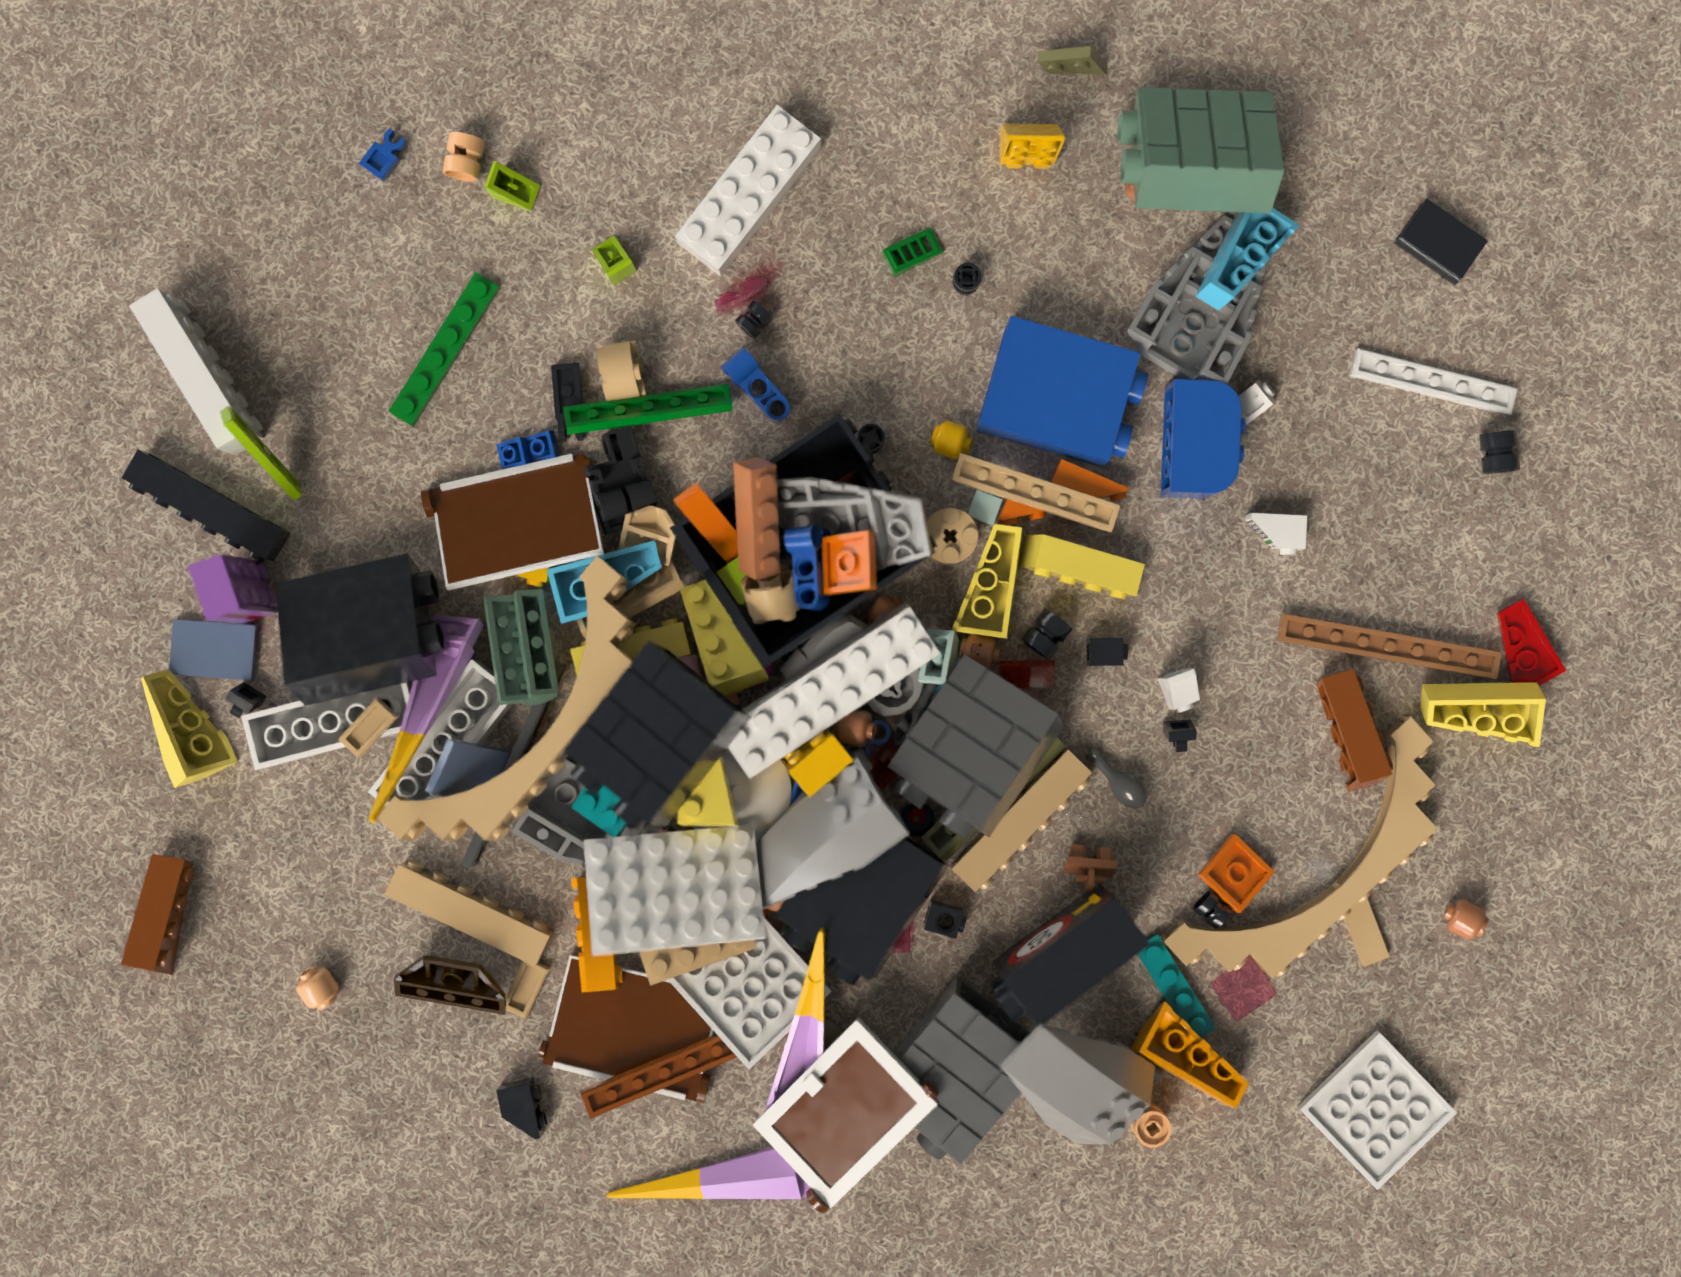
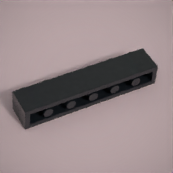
M137 449L121 477L130 483L128 487L142 495L146 492L154 496L152 501L167 509L169 506H172L178 510L176 515L189 522L195 519L202 523L200 527L202 530L214 536L218 532L226 537L224 542L237 549H240L241 546L250 551L248 555L262 563L265 560L275 561L290 535V532L149 452Z

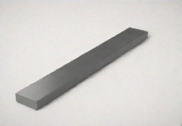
M554 660L557 684L559 685L567 666L562 662ZM551 700L532 706L503 772L512 767V763L528 753ZM475 832L461 863L469 868L478 864L488 842L477 832Z

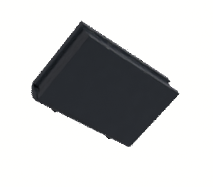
M1426 199L1424 203L1419 205L1396 238L1394 244L1436 272L1441 278L1456 285L1466 274L1488 240L1429 199Z

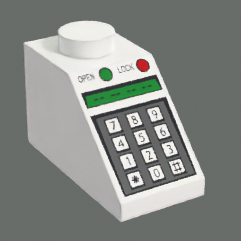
M1250 513L1246 515L1245 521L1271 549L1280 550V555H1297V551L1306 549L1307 516Z

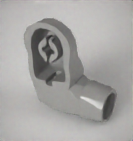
M844 614L807 639L800 648L797 647L779 668L780 671L789 679L868 627V625L850 614ZM916 669L893 684L891 688H887L869 700L867 703L871 709L883 716L902 714L912 708L920 697L923 684L918 681L919 669Z

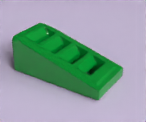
M931 228L882 250V255L894 278L943 253ZM926 237L933 248L930 252H928L922 241ZM916 242L923 253L921 256H918L913 246ZM906 247H908L912 257L914 258L910 261L905 251L903 250ZM897 252H899L904 262L901 265H899L894 255Z

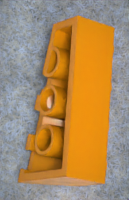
M586 877L571 878L572 888H578V896H575L573 904L576 918H580V924H577L576 937L578 946L582 947V952L578 955L581 991L583 993L618 989V983L623 982L622 967L617 966L616 955H621V953L592 956Z
M1163 1001L1144 1023L1131 1049L1222 1104L1237 1109L1249 1083Z

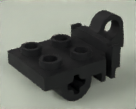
M632 426L604 433L601 436L602 445L609 461L584 468L585 476L595 475L596 480L589 481L605 535L622 531L626 514L650 505H657L653 486L646 477V467H637L636 462L643 461V457L640 456Z

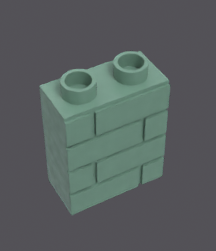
M1142 87V89L1137 90L1134 110L1120 111L1117 142L1118 145H1130L1131 149H1123L1120 181L1121 184H1134L1135 208L1271 213L1284 172L1273 92L1243 91V93H1239V91L1209 90V92H1206L1204 89L1179 88L1172 91V88Z

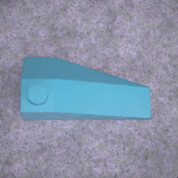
M655 540L598 556L629 581L626 591L662 568ZM595 557L547 569L561 624L587 617L585 585L579 576Z

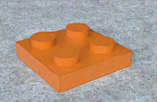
M867 530L822 537L823 594L834 595L877 589L875 532Z
M1231 834L1197 875L1236 913H1241L1275 871L1236 834Z

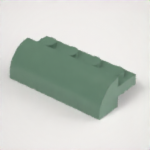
M543 589L515 590L513 595L485 596L483 601L498 704L524 703L525 707L542 704L556 698L559 690Z

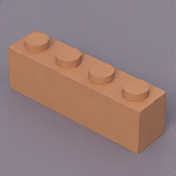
M759 457L733 462L739 571L755 580L780 574L776 465Z

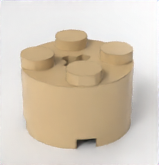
M625 341L598 346V366L604 382L602 387L606 400H620L646 395L645 382L641 376L644 369L642 358L639 356L637 341Z
M952 507L941 509L932 514L926 521L928 533L937 544V547L934 548L936 552L929 557L932 561L942 565L959 564L967 559L975 550L979 537L977 526L974 520L964 511ZM953 531L956 534L954 536L956 542H944L945 534L943 532L950 533Z
M780 564V574L758 580L748 575L742 578L741 584L746 606L753 623L763 624L777 619L790 621L797 617L796 612L801 607L795 600L793 570H789L788 565Z

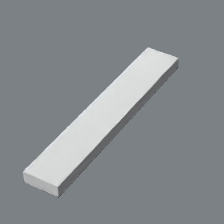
M1357 348L1355 351L1349 375L1507 416L1512 415L1518 388L1360 348Z

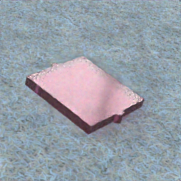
M1251 957L1247 958L1246 963L1240 969L1226 972L1210 983L1221 1000L1220 1005L1226 1007L1235 1022L1276 996L1265 980L1266 975L1259 971Z

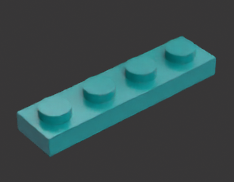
M1155 933L1147 938L1151 945L1140 952L1138 957L1167 1004L1201 1038L1215 1030V1026L1159 935Z

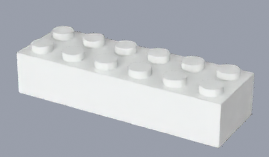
M776 105L675 235L677 243L721 277L821 149V138Z
M157 288L129 305L218 450L235 456L246 450L223 424L220 411L227 406L232 407L253 432L263 440L264 437L260 432L263 429L262 425L254 415H249L246 410L248 406L246 399L240 392L236 393L231 385L234 383L233 378L226 369L220 368L217 363L220 359L212 346H207L202 339L205 337V333L196 322L193 323L189 318L188 314L191 311L182 299H176L172 293L167 294Z
M471 659L465 667L385 806L388 805L394 796L407 797L410 801L440 798L441 796L430 794L425 789L448 738L482 745L513 704H498L494 671L480 660ZM387 768L368 791L375 798L378 795Z
M413 681L306 706L301 701H296L241 716L255 770L345 748L346 746L338 738L376 698H380L399 716L380 738L399 734Z

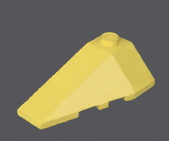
M170 670L146 675L141 678L163 761L174 788L202 780L238 762L227 736L222 730L218 731L208 719L210 716L204 710L201 711L191 700V694Z

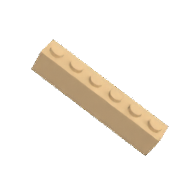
M1065 748L1014 800L991 836L988 838L982 833L950 865L951 869L974 892L979 888L982 891L985 890L994 880L992 875L998 869L1003 871L1013 861L1011 856L1017 849L1020 851L1024 850L1033 840L1030 836L1037 829L1042 831L1052 821L1050 816L1056 810L1062 811L1070 803L1071 799L1069 796L1076 789L1080 792L1090 782L1088 777L1092 772L1071 751Z
M409 860L408 863L403 862L398 865L384 894L385 896L533 966H536L541 961L554 933L548 930V924L536 919L531 922L523 918L524 913L517 909L509 908L506 910L498 906L499 901L492 897L484 896L481 898L474 895V889L466 885L459 884V886H455L449 883V878L441 873L434 872L432 875L424 871L425 867L418 862Z

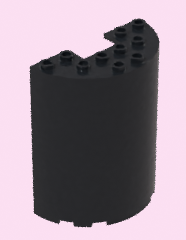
M840 413L768 461L776 465V480L816 478L892 493L891 483L882 470L877 472L872 464L875 462L872 450L865 441L861 443L854 435L858 432L849 418L844 420ZM733 484L711 500L737 531L735 487ZM686 516L670 527V530L698 572L706 580L763 668H766L936 552L934 548L937 547L936 542L929 534L932 548L931 555L899 565H890L883 570L876 571L877 589L830 595L829 604L824 610L814 611L801 607L796 612L797 617L793 620L782 621L777 619L763 624H755L752 617L749 616L747 608H743L738 604L717 573L727 563ZM814 591L810 595L811 603L815 600Z

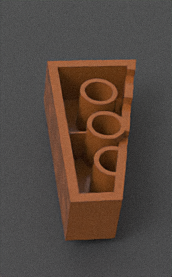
M1354 669L1321 678L1316 685L1326 719L1328 721L1333 720L1334 725L1330 726L1333 743L1341 747L1339 764L1341 770H1345L1350 778V782L1345 783L1348 793L1380 784L1392 775L1393 763L1390 756L1385 754L1383 750V736L1380 729L1375 728L1373 723V709L1363 696L1364 685L1359 675L1356 676Z
M156 854L151 855L120 965L172 975L184 908L187 902L188 887L194 877L193 863L178 858Z

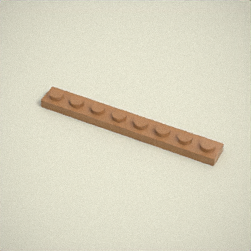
M1281 614L1276 640L1284 643L1488 679L1498 678L1502 652L1288 614Z

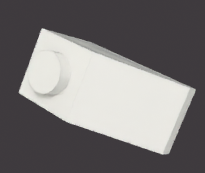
M1181 669L1157 678L1169 709H1177L1178 713L1193 708V702L1200 700L1194 669Z

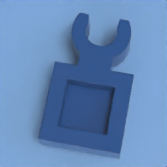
M388 129L385 132L382 146L374 142L359 162L363 168L383 182L400 161L394 154L405 149L407 141L403 137L397 143H392V138L396 134L392 129Z

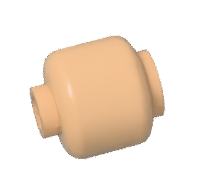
M310 967L299 975L301 980L296 986V991L308 1008L321 1010L337 999L336 993L339 990V986L327 968L315 969Z

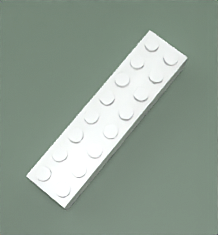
M904 602L743 708L742 710L751 718L728 748L750 779L938 656L940 652L910 606Z

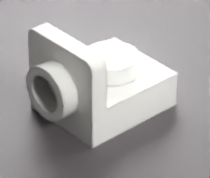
M1258 379L1238 396L1241 402V418L1245 419L1246 425L1276 401L1273 397L1275 392L1267 382L1262 384Z

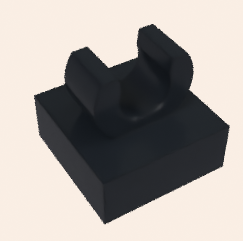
M243 682L229 690L226 700L234 704L230 713L240 719L243 712L245 714L251 713L262 706L267 696Z
M1191 719L1163 721V732L1168 742H1173L1176 752H1187V741L1197 740V730Z

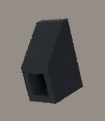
M534 1077L501 1084L496 1090L501 1117L533 1139L541 1138L545 1132L544 1129L547 1128V1117L544 1111H540L539 1101L542 1100V1093L539 1084L535 1085Z

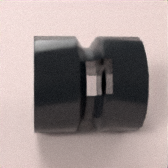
M1516 430L1479 435L1480 450L1486 453V456L1482 458L1483 474L1520 470L1519 454L1514 452V449L1518 447Z
M1044 608L1035 620L1036 627H1030L1021 640L1049 661L1058 650L1057 643L1064 642L1073 629L1061 618Z

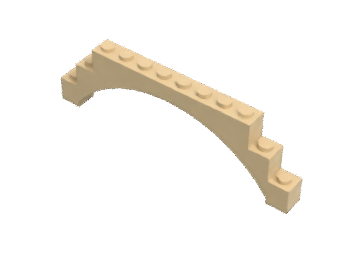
M596 556L579 576L584 582L587 600L585 650L572 692L560 715L548 732L521 760L507 771L487 783L466 792L422 801H410L407 797L394 796L380 813L378 819L400 840L412 841L419 838L426 829L425 825L442 840L446 841L460 839L466 833L467 825L486 841L496 842L501 840L509 832V825L514 819L521 817L527 811L529 801L544 791L547 786L546 781L550 776L558 773L564 767V760L568 756L564 752L567 744L582 725L587 722L592 712L603 698L608 695L610 689L633 661L618 645L630 638L633 633L632 629L636 624L612 604L614 600H618L624 595L629 581L606 561Z
M1402 716L1383 734L1387 739L1388 755L1393 763L1392 775L1387 778L1382 806L1374 828L1364 847L1345 872L1313 900L1271 920L1252 925L1229 928L1218 927L1216 929L1186 925L1182 920H1177L1160 936V939L1184 965L1187 966L1189 963L1195 964L1204 955L1203 951L1207 949L1228 972L1240 969L1246 963V957L1250 955L1271 978L1283 975L1289 969V963L1296 957L1301 958L1310 950L1309 945L1316 939L1319 940L1325 937L1331 930L1330 926L1337 920L1345 919L1351 913L1350 908L1354 904L1366 900L1371 895V889L1376 884L1387 881L1392 875L1391 871L1398 864H1405L1413 856L1412 852L1418 846H1424L1433 838L1432 834L1437 830V827L1417 807L1416 803L1425 801L1431 795L1430 790L1436 785L1413 760H1419L1429 752L1428 747L1434 741L1412 717Z

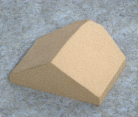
M650 505L626 514L618 550L655 540L661 564L670 566L676 537L670 530V527L675 523L667 510Z

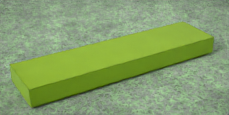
M227 406L222 409L220 413L223 424L293 501L300 498L302 491L294 475L232 407Z

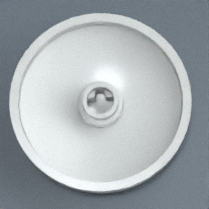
M727 748L723 753V759L726 764L727 777L739 826L754 825L755 842L757 843L790 806L791 781L789 773L779 759L749 779L732 752ZM692 826V827H693L694 830H700V829L722 828V827H732V826Z

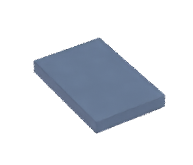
M173 619L169 670L174 675L254 680L259 626Z
M448 738L425 790L433 795L448 797L487 783L502 774L511 752L505 749Z

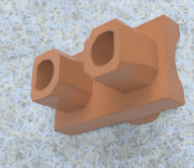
M1078 844L1071 845L1068 857L1063 865V873L1076 874V882H1084L1086 891H1092L1094 884H1104V877L1113 878L1114 871L1118 869V861L1113 860L1112 848L1098 847L1095 851L1094 859L1086 858V846Z

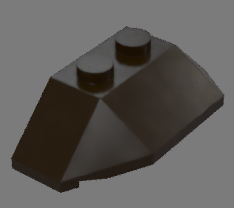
M424 955L396 974L394 978L395 996L502 1015L506 1013V994L489 970L481 964Z

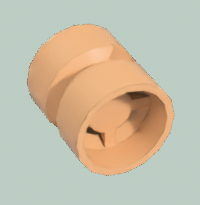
M449 133L447 151L450 154L445 156L442 169L443 174L458 180L478 181L481 165L477 160L483 157L485 141L467 133Z
M1151 1103L1143 1115L1130 1125L1137 1139L1148 1147L1164 1145L1171 1134V1124L1168 1118L1154 1103Z

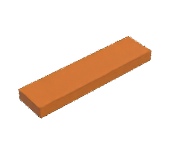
M697 482L673 499L727 564L738 557L736 529Z

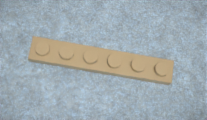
M962 453L959 455L951 480L1109 533L1113 530L1121 506Z

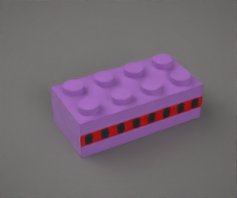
M219 554L188 565L206 621L247 624L277 613L275 608L277 606V597L273 590H269L266 582L269 579L268 571L263 564H260V561Z

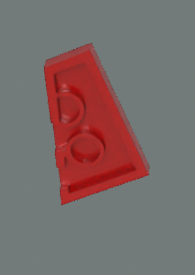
M1520 599L1496 613L1511 683L1537 682L1540 686L1566 672L1564 665L1524 599Z

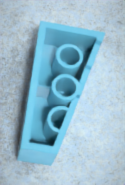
M1272 208L1271 213L1237 212L1196 297L1219 311L1243 289L1300 225Z

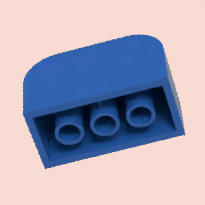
M1174 379L1165 387L1160 497L1203 499L1227 489L1235 481L1239 471V463H1242L1244 459V447L1240 446V435H1243L1245 431V419L1241 418L1240 399L1229 385L1220 381Z

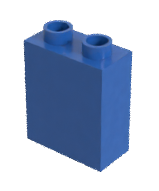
M1010 316L1005 326L975 431L1098 467H1103L1111 459V455L1124 458L1133 432V426L1121 423L1127 402L1139 405L1148 380V372L1136 369L1141 353Z

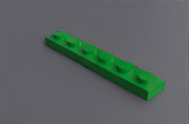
M477 272L474 273L388 412L412 427L415 426L500 290L498 285Z
M728 384L620 400L566 406L563 409L567 434L570 435L733 411Z

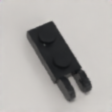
M579 363L551 365L555 420L558 422L560 442H567L568 438L563 407L583 404ZM584 433L575 434L577 441L584 440Z

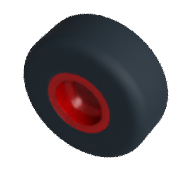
M911 803L901 813V819L910 835L922 836L934 825L933 811L926 804L919 809ZM915 816H921L922 820L914 821L913 818Z

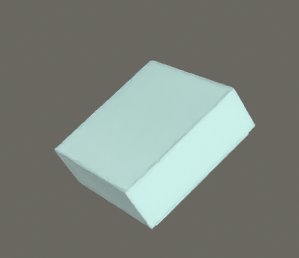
M976 490L968 515L972 519L993 526L1003 499Z

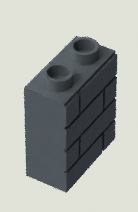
M964 654L948 677L947 682L944 683L928 706L929 708L917 722L888 767L901 778L893 791L919 809L923 807L928 798L946 808L939 822L967 841L974 829H977L988 838L991 836L1065 726L1059 714Z
M958 975L893 1054L923 1085L927 1081L931 1082L939 1092V1095L936 1097L939 1103L914 1127L920 1132L917 1135L918 1143L929 1155L941 1160L948 1154L961 1164L1021 1094V1091L1001 1067V1064L1031 1033L1018 1022H1014L1009 1015Z

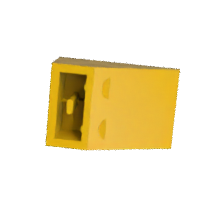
M1003 123L1000 130V164H1006L1007 168L1012 169L1021 168L1023 164L1034 165V168L1037 169L1049 168L1050 165L1055 164L1065 141V136L1058 124Z
M828 729L823 730L780 759L790 775L809 797L854 761Z

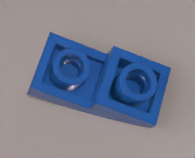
M550 430L529 437H518L496 444L502 470L560 456L555 433Z

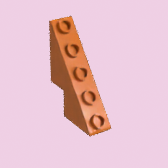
M1063 459L1058 462L1050 480L1051 483L1099 499L1109 497L1110 502L1127 498L1126 492L1130 489ZM1006 499L997 522L1006 526L1019 524V518L1029 516L1030 521L1045 518L1046 514L1045 511Z

